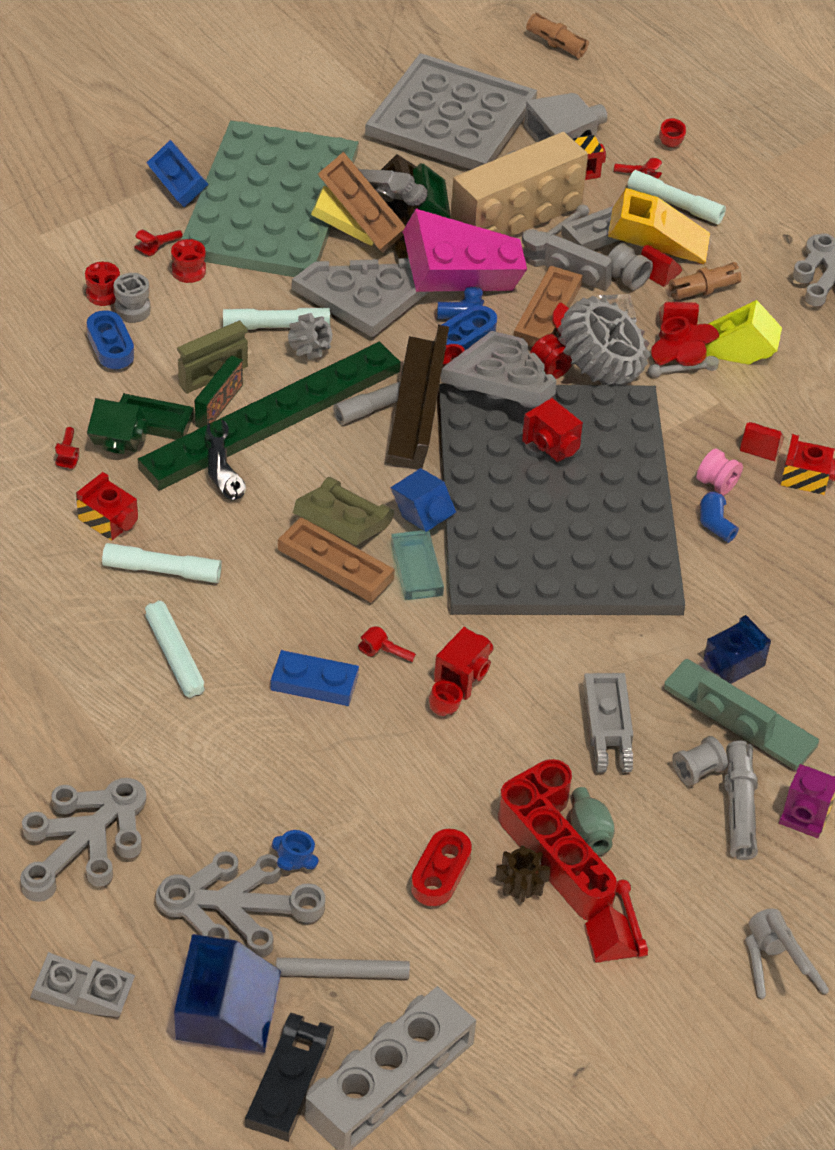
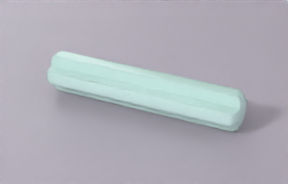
M159 600L154 604L149 603L145 607L146 618L183 694L188 698L201 695L205 689L204 680L166 604Z

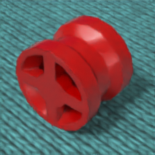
M183 239L173 244L171 248V259L173 260L172 275L178 281L194 283L204 278L206 274V263L204 262L206 252L201 242L193 239Z
M102 261L95 262L86 268V296L91 303L98 306H108L115 303L114 281L120 276L119 268L115 264Z
M553 334L541 337L530 351V353H535L544 364L545 374H552L555 379L562 377L573 365L571 364L572 358L570 355L563 352L566 346H561L559 338Z

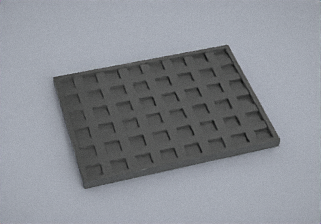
M450 384L439 385L443 481L456 510L455 514L445 519L450 615L684 616L686 605L656 386L556 385V394L551 398L555 399L583 422L579 450L573 456L566 457L557 462L546 452L541 451L534 442L526 444L522 441L524 416L534 408L524 407L519 402L509 399H492L487 394L474 390H458L454 385Z

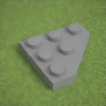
M409 258L399 259L398 264L378 265V259L350 260V266H329V261H319L312 263L292 279L293 291L322 308H330V313L372 338L429 293L416 292Z
M490 331L442 368L441 382L454 385L458 390L478 391L487 394L492 399H509L519 402L520 405L528 408H535L556 394V379L552 374H545L544 364L535 353L528 352L527 342L523 338Z

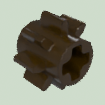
M521 846L512 853L503 852L502 865L496 867L495 880L504 882V896L510 894L512 897L524 902L525 899L532 897L534 894L540 897L543 895L544 883L549 881L550 867L541 866L542 852L536 853L531 849L525 848V846Z

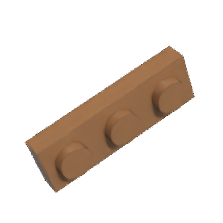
M344 152L318 173L319 177L382 253L403 236L405 225Z
M550 266L514 330V336L523 338L528 346L533 347L541 337L547 334L555 335L557 329L552 321L553 311L560 302L570 308L582 285L583 275Z
M302 517L278 539L279 551L371 603L394 580L395 569Z

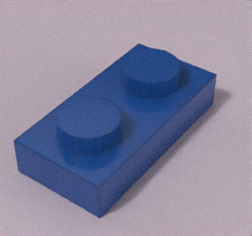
M171 140L146 162L183 207L209 185Z
M281 650L271 678V691L349 706L359 676V666Z

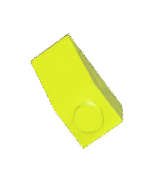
M757 300L708 323L717 329L719 337L705 344L707 357L715 356L721 360L749 365L760 359H767L778 351L782 327Z

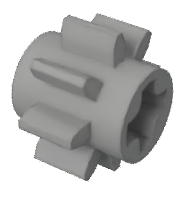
M312 313L298 316L299 322L289 325L291 328L288 334L290 346L296 351L297 356L307 354L308 359L322 357V350L331 348V327L324 321L323 316L314 318Z

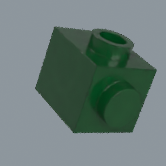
M95 398L87 435L93 444L101 445L104 450L114 454H124L125 450L137 452L139 441L144 442L148 431V420L145 419L140 407Z

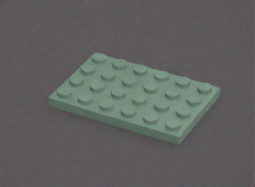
M230 120L206 179L209 185L200 193L182 240L193 239L201 242L206 252L204 262L290 277L297 276L312 263L321 260L332 228L331 225L311 215L323 186L328 187L319 177L318 173L343 152L354 164L358 154L359 141Z

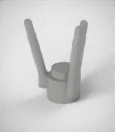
M765 909L750 919L749 928L752 935L748 936L745 942L751 953L758 998L763 999L766 996L761 950H764L768 955H777L787 950L802 974H808L822 994L829 992V988L796 942L778 909Z

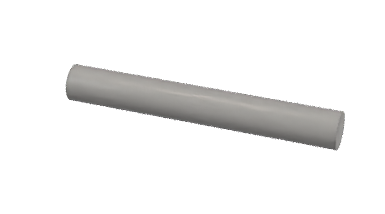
M314 958L276 959V975L409 979L410 961Z

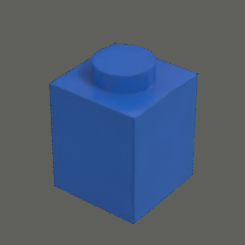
M422 468L390 487L402 517L425 532L456 513L445 482Z

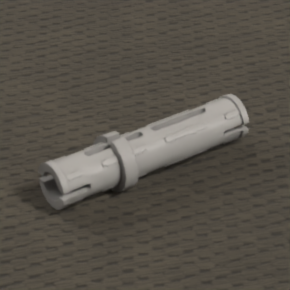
M733 741L726 747L728 774L724 778V787L729 795L730 854L732 857L736 856L739 860H748L754 858L758 853L754 791L758 786V778L753 770L752 745L750 743L747 745L746 741Z

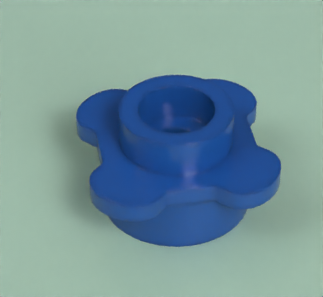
M290 830L284 833L283 836H277L273 839L272 848L278 853L277 865L281 869L290 871L305 867L312 870L317 867L319 860L313 855L315 842L306 832Z

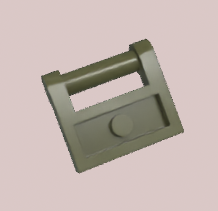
M327 477L321 487L296 499L293 509L294 514L355 546L386 529L394 516L392 508L384 504L378 506L341 487V482L332 477Z

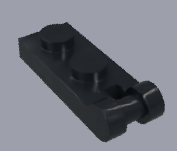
M292 1012L285 1022L282 1036L245 1117L246 1128L287 1142L290 1140L306 1102L307 1092L316 1079L334 1033V1026L320 1022L317 1026L305 1022L304 1016ZM298 1039L312 1043L310 1050L306 1051L295 1047Z

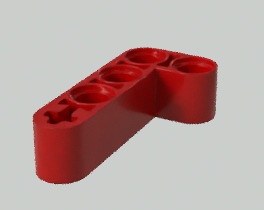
M548 759L503 784L500 793L498 821L519 847L525 846V848L531 849L536 853H543L541 866L550 867L549 882L581 918L589 921L608 905L613 908L617 879L609 867L560 813L567 807L569 802L572 771L563 761Z

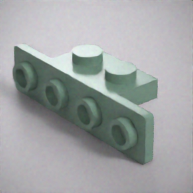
M685 659L665 681V690L794 770L798 769L799 764L803 765L818 747L819 739L689 659Z

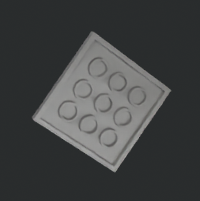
M420 53L365 124V135L471 170L496 159L524 119L526 101L537 98V90Z

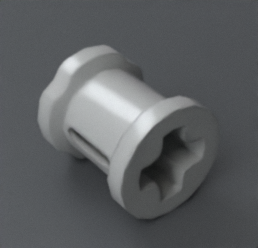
M713 736L704 738L701 741V745L689 751L682 750L674 753L672 757L673 766L678 777L687 786L698 783L699 777L712 771L721 772L725 770L728 765L727 755L723 746Z

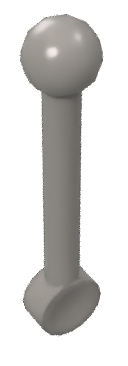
M583 204L579 205L575 213L544 233L549 235L557 234L562 230L563 224L574 221L579 217L587 216L589 208Z
M708 356L705 358V361L695 366L676 364L660 367L658 364H653L648 368V374L652 378H657L663 373L699 368L714 371L718 368L719 359L715 356Z

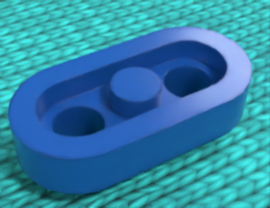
M475 305L465 309L442 324L449 326L446 345L458 344L467 350L490 331L496 332L497 314L491 308L482 305Z
M107 310L98 311L90 315L86 322L87 336L99 362L110 369H121L130 365L134 360V344L122 318L117 313Z

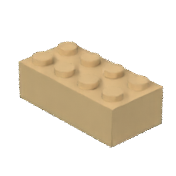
M563 131L454 176L450 218L490 231L513 236L564 213L573 211L579 205H582L588 153Z

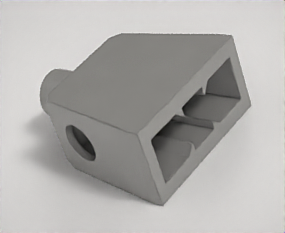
M575 93L526 101L524 128L536 142L563 131L572 139L591 135L596 137L598 125L607 122V112L602 104L588 107L579 95Z

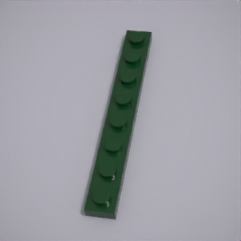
M379 341L210 423L211 434L214 437H222L224 433L221 428V420L227 423L229 432L224 441V448H227V457L399 373L401 361ZM207 425L138 458V469L158 491L208 467V449L211 448V443L205 437Z

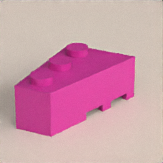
M415 209L403 230L416 292L465 291L467 287H479L482 291H513L527 271L521 241L518 238Z

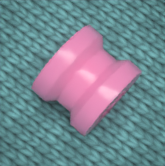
M715 448L703 459L696 477L697 480L704 484L710 483L714 485L716 492L725 495L732 490L739 480L743 464L735 459L728 460L725 458L724 452Z

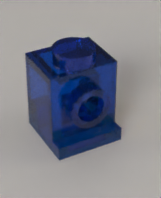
M744 615L739 619V623L707 639L703 659L714 674H718L722 679L732 684L766 665L771 640L747 615Z

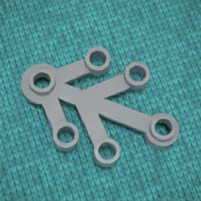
M824 233L813 235L807 240L806 250L808 257L805 260L798 261L793 272V278L797 282L809 283L813 280L815 269L819 264L825 265L827 268L817 283H812L807 287L805 300L812 306L823 305L826 302L827 293L835 284V238Z
M121 778L111 782L105 790L77 792L72 786L60 785L53 790L51 795L53 809L57 813L69 814L79 808L100 809L91 816L47 819L46 815L41 812H31L23 818V834L30 841H41L46 837L71 835L44 862H33L22 871L20 877L23 895L27 899L41 902L51 898L57 888L55 875L88 844L90 847V860L86 865L88 881L94 886H105L110 883L113 878V867L107 857L106 827L116 817L119 819L120 832H118L115 838L117 853L123 858H133L141 852V835L136 831L135 816L139 814L146 803V790L139 781L131 778ZM63 797L71 798V800L67 802L58 801ZM34 824L42 825V827L38 829L29 828L31 825ZM125 841L135 842V844L131 846L122 845V843ZM99 868L106 870L102 874L93 873L94 870ZM38 876H42V877H43L42 879H39V880L32 879V878L38 877Z
M225 851L218 853L213 858L212 863L190 878L184 875H171L165 878L157 888L156 904L159 910L168 916H183L203 936L205 950L214 955L222 954L229 948V931L225 926L215 924L201 908L217 909L247 939L248 952L254 957L263 958L268 956L273 950V934L269 929L260 927L245 911L293 914L300 922L309 924L323 916L325 912V894L320 887L309 883L297 886L292 891L291 896L248 893L261 883L273 884L280 879L281 868L277 865L278 857L270 854L263 855L257 859L255 866L234 879L239 871L238 858L235 854ZM222 864L232 865L229 869H221L219 866ZM264 867H273L275 870L264 872L262 869ZM217 879L220 881L233 880L219 891L204 890ZM177 896L183 897L181 900H173L172 898ZM306 905H310V906H312V907H314V908H312V909H304V908H301V907L306 906ZM214 936L223 938L220 942H212L209 939ZM257 939L267 941L266 944L260 946L253 942Z

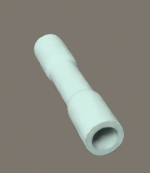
M634 170L629 178L628 189L659 197L664 202L687 210L692 215L716 225L721 223L725 215L726 206L667 185L662 180L640 171Z
M298 308L295 310L223 309V327L240 320L247 330L290 328L289 325L291 323L299 322L298 316L312 313L314 318L323 316L324 321L330 326V308Z
M112 543L105 544L102 556L103 566L179 575L185 579L211 583L219 582L222 569L221 560L190 555L177 556L145 551L138 547Z

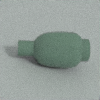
M578 787L572 792L575 802L570 814L572 827L597 855H602L608 852L613 845L612 839L615 834L613 819L604 803L591 798L587 788Z

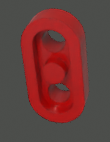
M443 829L432 836L412 873L411 891L417 901L427 906H440L451 899L471 860L472 844L465 833L457 829ZM445 854H453L456 857L448 858ZM436 886L439 889H429L427 887Z

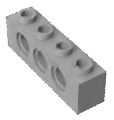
M438 986L425 997L423 995L417 996L408 1005L405 1014L393 1024L391 1022L385 1023L376 1032L371 1043L361 1051H352L342 1061L339 1070L328 1079L321 1078L311 1086L306 1095L305 1120L336 1150H352L474 1044L476 1019ZM424 1037L427 1038L428 1041L419 1042L412 1038ZM384 1064L394 1065L397 1068L392 1070H386L379 1066ZM358 1092L364 1096L361 1098H351L347 1094Z

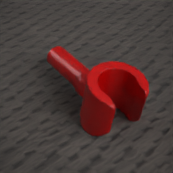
M650 158L643 166L615 163L614 172L632 174L634 170L658 179L662 172H656L655 170L662 165V161L657 158Z
M142 229L135 235L142 242L134 248L148 256H153L158 251L160 245L183 237L181 230L154 236Z
M72 427L65 429L63 442L57 443L55 446V452L58 454L55 465L68 469L76 467L80 453L79 448L71 446L75 431Z
M378 626L369 628L361 636L362 641L358 645L359 650L369 657L374 656L380 649L410 662H413L416 653L389 641L386 632Z

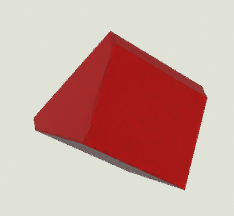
M649 245L643 247L641 255L653 263V269L649 277L650 280L665 287L671 279H675L681 273V266L674 259Z
M665 302L659 308L660 325L666 319L674 316L685 317L689 323L697 325L699 304L693 302Z
M752 422L746 423L740 451L775 462L783 444L784 436L781 431Z
M608 905L585 923L584 927L595 963L637 957L638 951L627 917Z

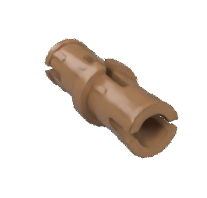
M537 12L533 13L527 22L526 30L547 40L548 45L553 48H562L578 59L587 51L589 41L567 30V26L561 22L556 24Z
M736 262L710 270L707 267L700 268L695 274L671 279L669 281L670 291L676 290V293H672L671 296L675 301L700 293L704 296L712 294L714 289L740 283L742 279L741 271L734 273V270L739 269Z

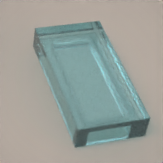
M422 530L391 534V545L405 600L443 596L444 585L430 531L425 532Z

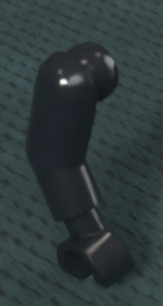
M221 420V428L224 435L222 437H214L210 431V423H208L205 431V437L211 443V448L208 449V475L225 497L237 500L245 494L246 485L244 480L227 463V448H224V441L229 432L228 425L224 420Z

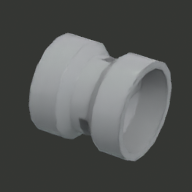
M621 243L608 255L612 260L611 276L622 278L623 284L630 289H639L650 277L653 269L652 261L643 255H635L634 249L628 245Z
M126 273L114 281L115 312L125 322H141L150 315L151 306L148 298L150 287L145 276L138 273Z

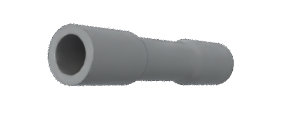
M400 381L368 394H360L334 404L333 411L339 424L343 425L371 414L377 409L397 402Z

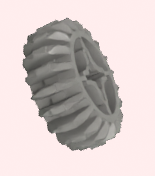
M592 295L588 299L582 298L571 306L561 319L558 331L561 334L559 338L560 343L566 346L563 352L570 355L572 358L571 364H576L581 369V374H588L592 382L599 380L602 385L607 386L627 385L644 371L645 366L648 364L647 359L651 355L647 349L649 342L643 338L645 331L637 327V320H632L628 316L627 310L622 311L619 309L616 302L609 304L605 297L598 299Z

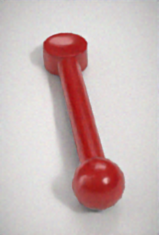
M625 879L618 880L616 893L622 898L638 951L637 956H648L647 942L642 937L629 895L631 884Z

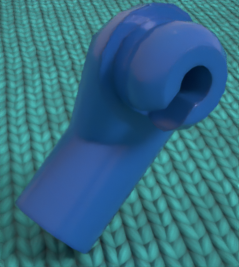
M467 287L464 291L465 297L460 302H438L437 319H451L471 306H483L482 289L479 287Z
M709 492L704 495L700 502V522L708 530L729 543L736 537L739 527L724 518L725 497L717 492Z

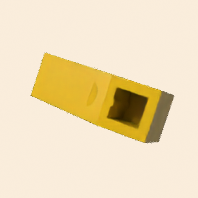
M625 188L612 208L608 237L642 247L649 245L662 253L705 264L710 233L659 197Z

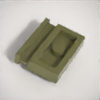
M240 320L177 347V351L180 354L178 359L179 386L186 394L206 386L231 355L243 359V369L248 367V340L245 338V333L248 332L246 326Z

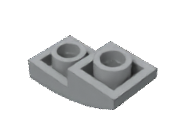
M48 952L30 998L73 1011L119 1017L135 975L96 960L92 961L89 968Z

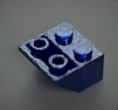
M192 934L174 1009L176 1040L265 1053L281 971L237 940Z

